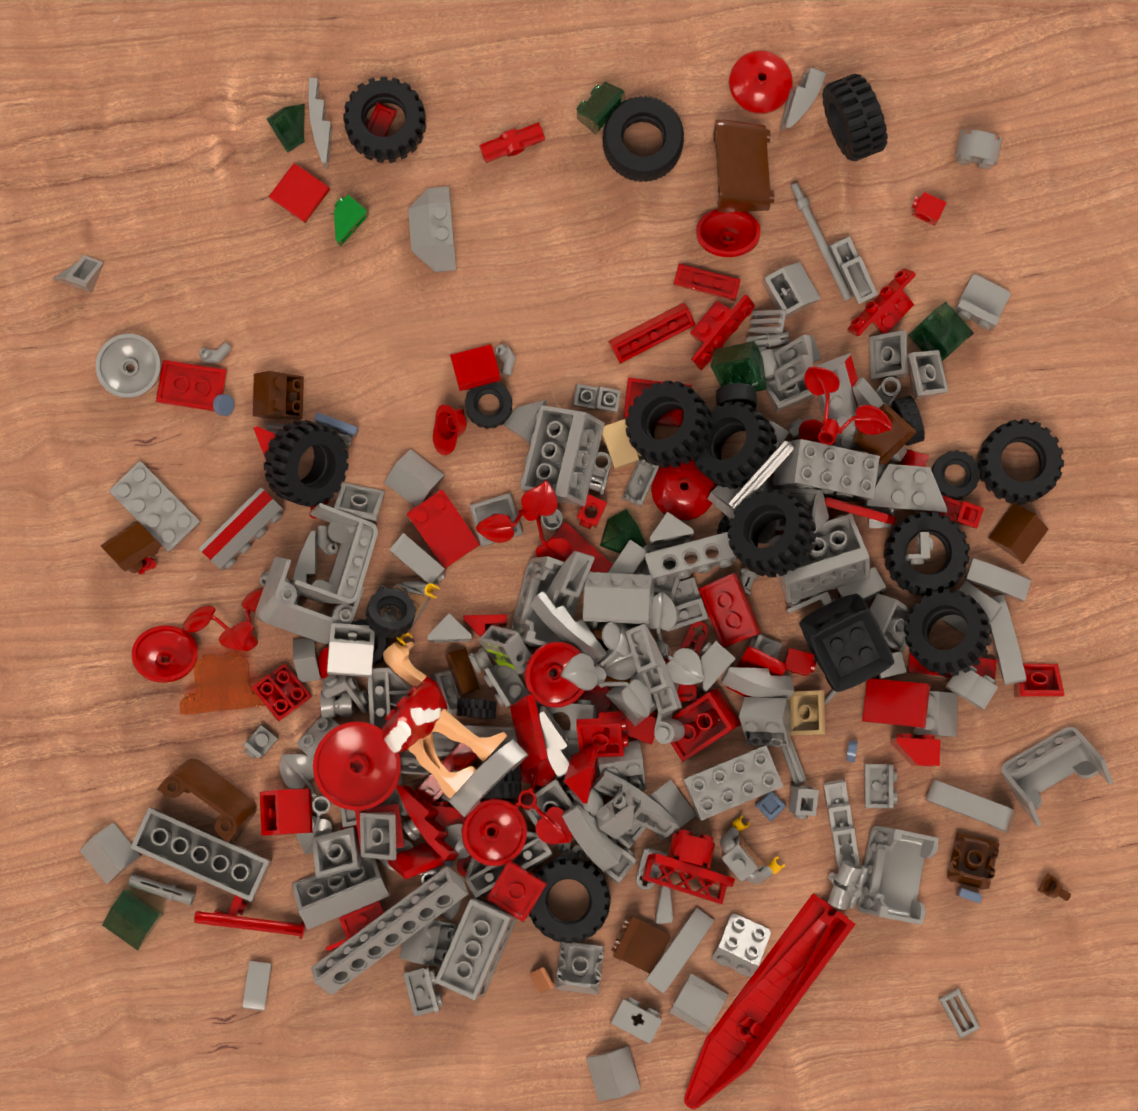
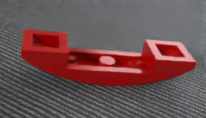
M942 495L947 512H938V515L950 517V521L953 523L957 522L963 526L978 528L984 510L983 507Z

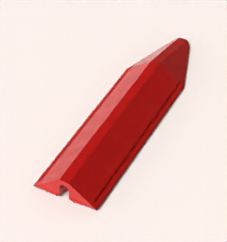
M812 893L709 1035L707 1034L684 1096V1102L687 1107L692 1110L699 1108L753 1066L856 925L845 914L836 911L828 902Z

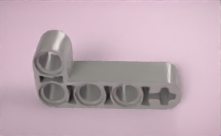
M934 779L926 797V801L986 823L1006 833L1009 832L1016 814L1013 809Z

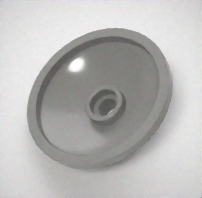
M121 334L111 338L102 346L96 358V374L101 385L111 394L121 398H135L147 393L156 384L161 372V360L158 351L150 341L136 334ZM130 365H134V370L132 372H128L127 368Z

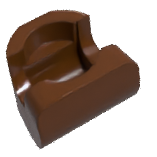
M1049 873L1046 874L1038 888L1040 893L1051 898L1059 896L1063 900L1068 901L1071 897V894L1063 889L1062 883Z

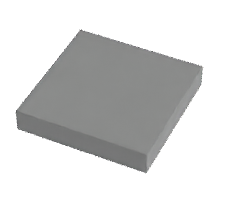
M511 493L469 505L475 527L482 520L496 514L508 515L511 523L517 517ZM518 522L515 527H512L515 532L513 538L523 535L520 523ZM477 532L481 547L495 543Z

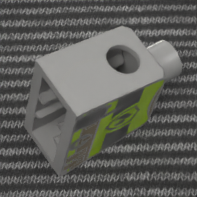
M491 625L478 641L499 666L513 669L516 674L523 673L526 668L525 661L530 657V653L519 633Z

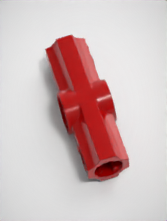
M538 122L519 130H508L502 133L499 138L480 144L479 148L485 163H488L506 155L511 157L520 154L525 148L545 141V136Z

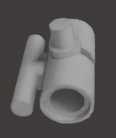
M842 861L838 874L832 872L828 876L833 888L827 902L842 910H847V908L854 909L858 898L862 894L861 889L869 868L849 861Z

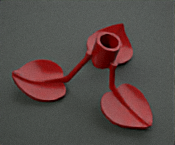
M816 366L807 368L804 376L805 385L816 396L825 394V411L823 424L816 419H808L800 424V439L831 445L835 442L837 434H842L843 430L854 420L856 428L864 434L877 435L886 431H892V424L888 416L881 409L872 405L857 407L856 415L851 416L841 427H839L836 420L828 419L829 393H834L839 389L840 380L829 369Z
M544 481L523 494L521 498L523 509L518 511L514 522L511 523L508 515L496 514L482 520L476 526L477 532L486 539L495 543H504L513 538L515 532L512 527H515L520 518L524 516L528 521L536 520L540 540L543 544L536 548L537 557L548 556L565 562L572 554V547L567 540L553 537L546 542L544 539L540 515H552L558 505L556 494L548 481Z
M264 587L250 592L242 601L241 606L243 609H246L247 621L240 622L229 628L213 615L216 611L215 607L203 606L193 611L187 617L182 628L187 632H197L205 628L210 620H214L225 629L219 637V643L222 646L239 651L252 650L257 646L258 640L252 632L254 627L251 623L250 612H256Z
M546 759L529 770H523L521 763V781L532 785L528 790L520 793L518 797L519 802H516L515 808L521 806L525 810L535 809L542 817L536 823V833L543 842L547 844L570 843L573 835L562 817L565 811L558 807H551L545 815L537 806V798L533 792L536 784L545 787L553 782L556 773L549 760ZM490 827L487 833L493 834V828Z

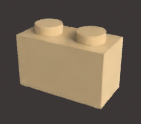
M625 419L604 426L602 433L614 471L638 463L639 456H641L629 442V438L626 435V428L628 426L625 424Z

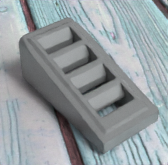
M661 886L655 924L672 923L671 889Z

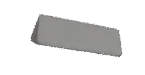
M447 670L429 676L441 689L447 703V711L451 715L456 714L458 698L462 697L458 694L451 671Z

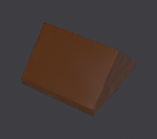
M1013 504L988 539L1024 564L1049 529L1036 514Z

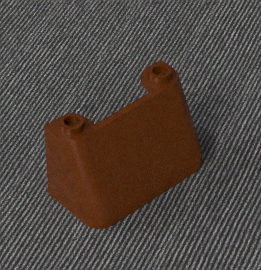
M726 119L715 120L713 137L717 159L718 213L769 211L770 203H774V190H770L767 143H770V130H766L765 125Z
M198 759L185 761L157 789L169 798L179 797L183 792L188 794L191 792L221 814L215 823V830L227 842L236 841L257 811L256 803L250 797Z

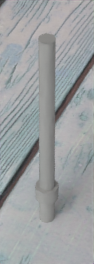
M798 183L791 185V190L797 200L796 205L799 211H802L844 301L852 299L810 210L808 198L804 197Z

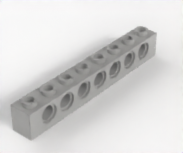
M448 866L312 966L311 970L315 984L333 995L468 895L463 878Z

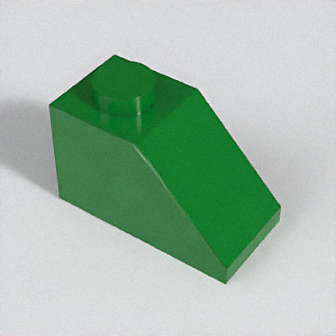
M349 195L345 198L341 197L334 206L335 240L340 247L369 216L367 210Z

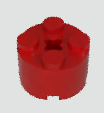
M680 829L679 832L672 834L667 857L695 866H704V869L710 870L715 848L713 837L707 835L695 837L692 836V832Z

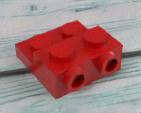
M599 712V718L576 720L579 751L597 742L600 743L598 757L624 756V749L629 746L628 734L623 733V731H627L626 718H622L621 712Z

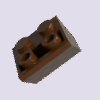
M274 371L254 373L253 416L267 419H303L304 376Z

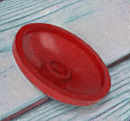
M754 51L745 54L734 64L729 77V89L735 102L744 110L755 114L770 113L783 106L788 100L789 92L793 85L792 74L786 62L778 55L768 51ZM763 75L766 80L760 81L758 76Z
M715 209L705 214L699 220L696 227V238L700 246L707 252L720 257L730 258L744 255L753 250L760 240V225L748 212L718 213V209Z
M692 458L690 459L691 462L687 464L682 462L679 467L673 468L670 465L668 468L659 467L651 485L652 498L657 508L664 515L668 512L680 521H689L702 516L712 505V502L707 498L716 488V484L696 468ZM682 483H686L688 485V489L682 490L680 488V485Z
M163 625L143 632L134 642L131 656L134 668L141 676L153 682L169 683L182 679L192 671L197 662L198 649L195 640L188 632L175 626Z
M551 642L541 646L531 655L525 668V683L529 693L535 696L536 701L548 707L559 708L572 704L583 694L585 690L561 676L567 663L574 656L581 654L580 650L565 642ZM555 669V674L550 676V671Z
M488 799L480 802L465 817L462 825V841L466 851L479 863L489 866L504 865L508 861L515 859L522 851L527 838V827L522 813L513 804L505 800ZM490 827L493 828V834L491 836H489L487 833V830Z

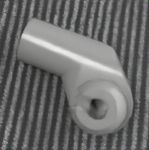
M224 342L217 350L202 348L199 356L206 363H219L229 354L232 348Z

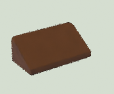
M466 648L447 653L445 657L459 696L479 690L480 688Z

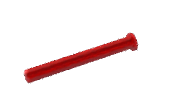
M196 911L194 914V922L197 924L299 936V939L303 938L305 930L303 921L298 924Z

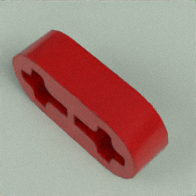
M703 622L693 623L680 649L688 648L691 642L695 643L693 651L699 655L708 636L707 625ZM702 626V631L705 632L704 636L700 635L696 641L693 639L695 632L692 630Z

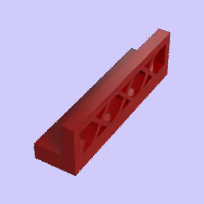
M657 853L648 854L642 876L644 881L717 904H723L726 888L733 887L735 878ZM652 865L658 866L662 873L656 879L649 877ZM673 872H677L682 880L676 885L672 884L668 876ZM693 878L698 879L701 888L693 891L688 883ZM713 884L720 886L717 898L712 897L707 889Z

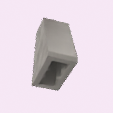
M404 533L389 549L397 559L428 584L432 583L438 586L446 576L443 574L446 571L445 568Z

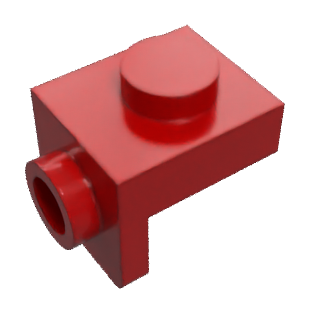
M235 895L228 913L216 909L214 913L234 916L243 915L247 903L244 902L245 899Z

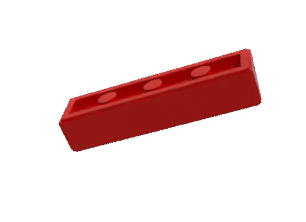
M681 303L608 342L618 362L621 364L696 324L688 306L685 303Z

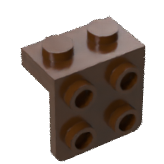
M631 916L630 920L626 918L621 928L623 935L620 940L616 938L611 948L614 951L613 957L620 961L623 960L647 973H651L661 958L670 935L634 916Z

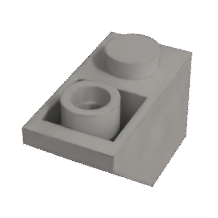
M628 788L601 807L596 814L598 828L615 839H618L633 827L634 803L631 790Z

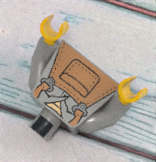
M404 581L401 585H395V590H401L403 593L408 594L414 602L416 611L412 627L427 605L430 597L433 599L437 598L432 594L433 590L436 588L440 590V587L421 581ZM381 585L377 591H381L386 587ZM385 605L381 608L384 620L396 622L401 618V611L398 607ZM409 629L408 633L403 634L402 637H396L403 645H406L403 641L406 636L412 638V635L409 633L411 629Z
M742 815L732 822L733 827L720 840L722 848L721 858L741 882L749 881L757 885L772 876V874H777L785 867V864L779 866L776 863L779 857H775L768 866L761 861L739 835V832L750 825V822L742 823L741 819L744 817Z

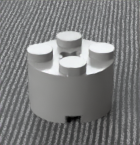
M960 130L955 153L958 164L969 165L970 162L976 163L978 168L990 169L991 166L997 165L1002 137L995 139V134L971 130V134H965L966 130Z

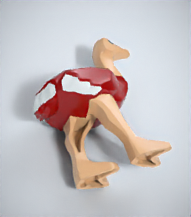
M395 642L389 645L383 653L385 663L393 672L411 684L413 688L407 694L409 698L407 699L404 696L396 705L398 710L393 709L385 717L388 722L382 727V738L394 753L406 750L412 752L419 764L435 777L443 793L450 799L476 769L471 766L456 773L448 772L436 755L433 732L442 733L453 741L464 743L483 762L507 735L502 732L491 737L479 738L464 727L447 711L446 700L437 683L411 664L409 651L414 647V643L409 642L403 645L400 642Z

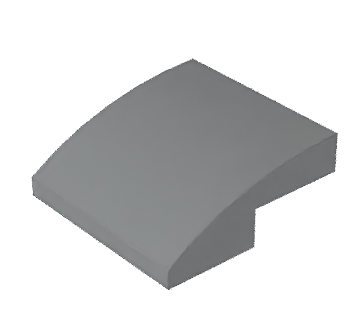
M802 335L775 351L779 369L773 372L778 391L782 392L803 380L807 368L813 366L810 335Z
M691 577L680 581L674 600L677 621L671 630L708 619L695 578Z
M967 581L960 588V591H963L965 595L969 594L980 604L987 614L990 624L1002 608V605ZM948 615L941 618L960 633L966 635L967 623L961 616Z

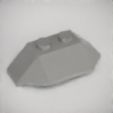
M449 186L428 188L408 208L411 250L435 273L457 271Z
M390 668L372 669L371 677H368L370 723L380 728L388 722L385 717L393 709L398 710L396 705L404 696L407 699L409 698L407 694L412 689Z
M527 831L525 845L512 862L529 872L551 856L552 852L547 843L538 837L537 833ZM471 858L465 880L475 898L490 893L507 863L500 866H489Z

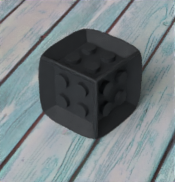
M851 594L837 599L810 613L799 622V626L812 654H814L817 664L825 674L828 684L835 692L853 688L881 674L894 664L888 643L876 619L869 611L867 603L859 594Z

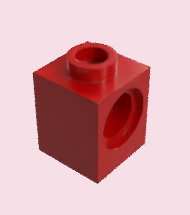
M923 192L921 197L916 196L911 206L914 209L912 216L935 226L947 202Z
M588 494L585 507L582 506L577 515V520L580 521L579 525L587 529H591V527L597 528L607 502ZM594 508L597 511V516L588 518L585 515V510Z
M788 648L784 663L787 665L785 671L808 677L810 673H814L817 661L813 660L814 654Z

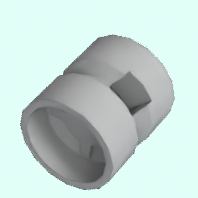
M321 690L322 718H335L337 714L341 717L354 716V700L346 690L328 699L322 693L323 690Z

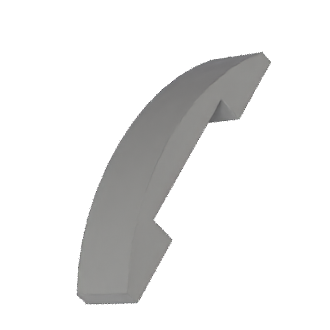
M512 739L484 762L459 788L449 802L466 817L480 803V800L510 770L513 771L528 754Z

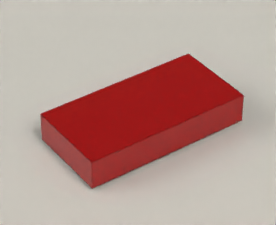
M377 103L366 127L367 130L375 136L386 137L397 111Z

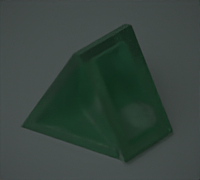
M305 104L283 107L266 119L269 127L287 153L305 142Z
M627 509L607 519L600 542L601 547L620 554L629 540H632L642 548L646 546L638 525Z

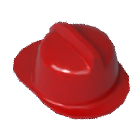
M443 404L436 410L433 444L441 455L451 454L455 449L458 437L463 435L466 430L467 424L463 409H453L449 405Z

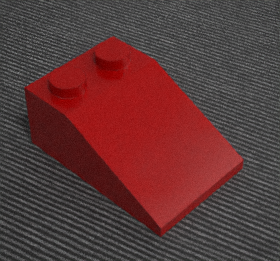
M443 489L407 513L413 525L445 569L480 546Z
M719 688L708 692L672 716V719L678 720L684 725L685 734L681 740L672 742L671 745L681 761L684 762L741 725V722Z

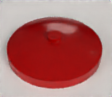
M367 722L344 723L329 731L318 744L313 759V774L319 790L331 803L347 810H366L383 803L396 789L402 772L400 752L394 753L388 747L386 741L382 738V728Z

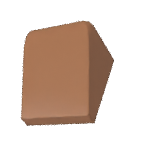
M541 966L530 973L539 992L553 987L554 983L545 966Z

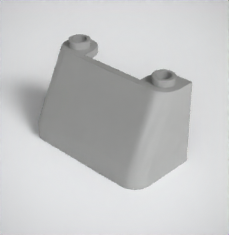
M546 556L533 558L527 565L510 630L519 633L526 646L540 648L547 643L563 642L530 606L537 594L543 591L545 594L547 593L553 579L565 563L563 561ZM585 583L581 590V593H584ZM575 596L568 611L572 618L574 617L578 597Z
M874 826L870 831L863 866L868 867L869 870L861 889L862 894L857 900L858 911L878 917L923 925L926 909L922 902L917 901L924 859L932 858L937 853L939 838L888 827Z

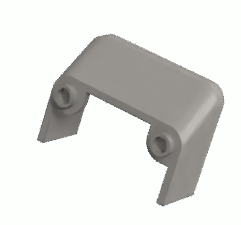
M319 503L310 511V515L328 521L327 533L329 538L334 542L340 543L329 582L317 580L311 585L295 580L291 584L295 587L297 595L316 602L352 604L359 598L377 539L378 529L370 521Z
M274 557L256 609L257 618L263 623L323 644H329L331 623L350 624L353 621L364 587L361 588L359 598L355 602L348 605H337L331 617L294 604L297 596L296 589L292 584L284 582L291 560Z
M1066 727L1006 761L1001 767L1002 774L1017 801L1037 827L1041 825L1036 809L1042 804V798L1039 793L1071 774L1076 773L1079 777L1086 779L1099 773L1109 785L1113 784L1105 759L1075 727Z

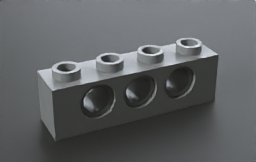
M728 532L646 553L645 560L649 575H653V582L660 585L669 582L670 578L678 577V579H683L691 576L690 573L693 572L706 573L711 571L712 567L720 566V568H725L733 565V562L736 561V556L733 554V550L730 549ZM709 550H715L718 552V556L716 558H709L706 556V553ZM693 555L697 558V561L694 564H688L685 558ZM667 561H673L676 566L668 570L664 567V564Z

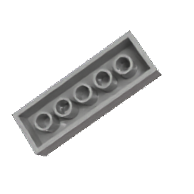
M153 807L148 808L131 845V849L250 902L255 901L272 863V860L232 842H227L219 836Z

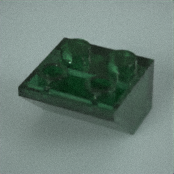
M944 302L908 336L923 352L939 350L941 361L943 362L966 342L974 332L950 305Z

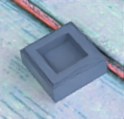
M772 791L755 805L770 822L786 807Z
M958 888L956 896L976 903H980L982 899L981 894L964 888Z

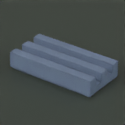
M318 412L315 415L314 420L316 423L328 426L333 430L354 438L357 437L358 427Z

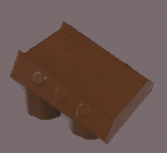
M884 403L879 409L890 419L892 431L868 435L858 430L853 435L855 444H859L869 454L880 456L879 464H887L916 433V430Z
M138 520L100 545L122 570L131 573H137L143 566L142 560L146 557H154L158 553L159 548L162 547Z
M957 833L947 879L950 882L977 887L980 890L989 889L991 880L995 876L994 866L999 853V843Z

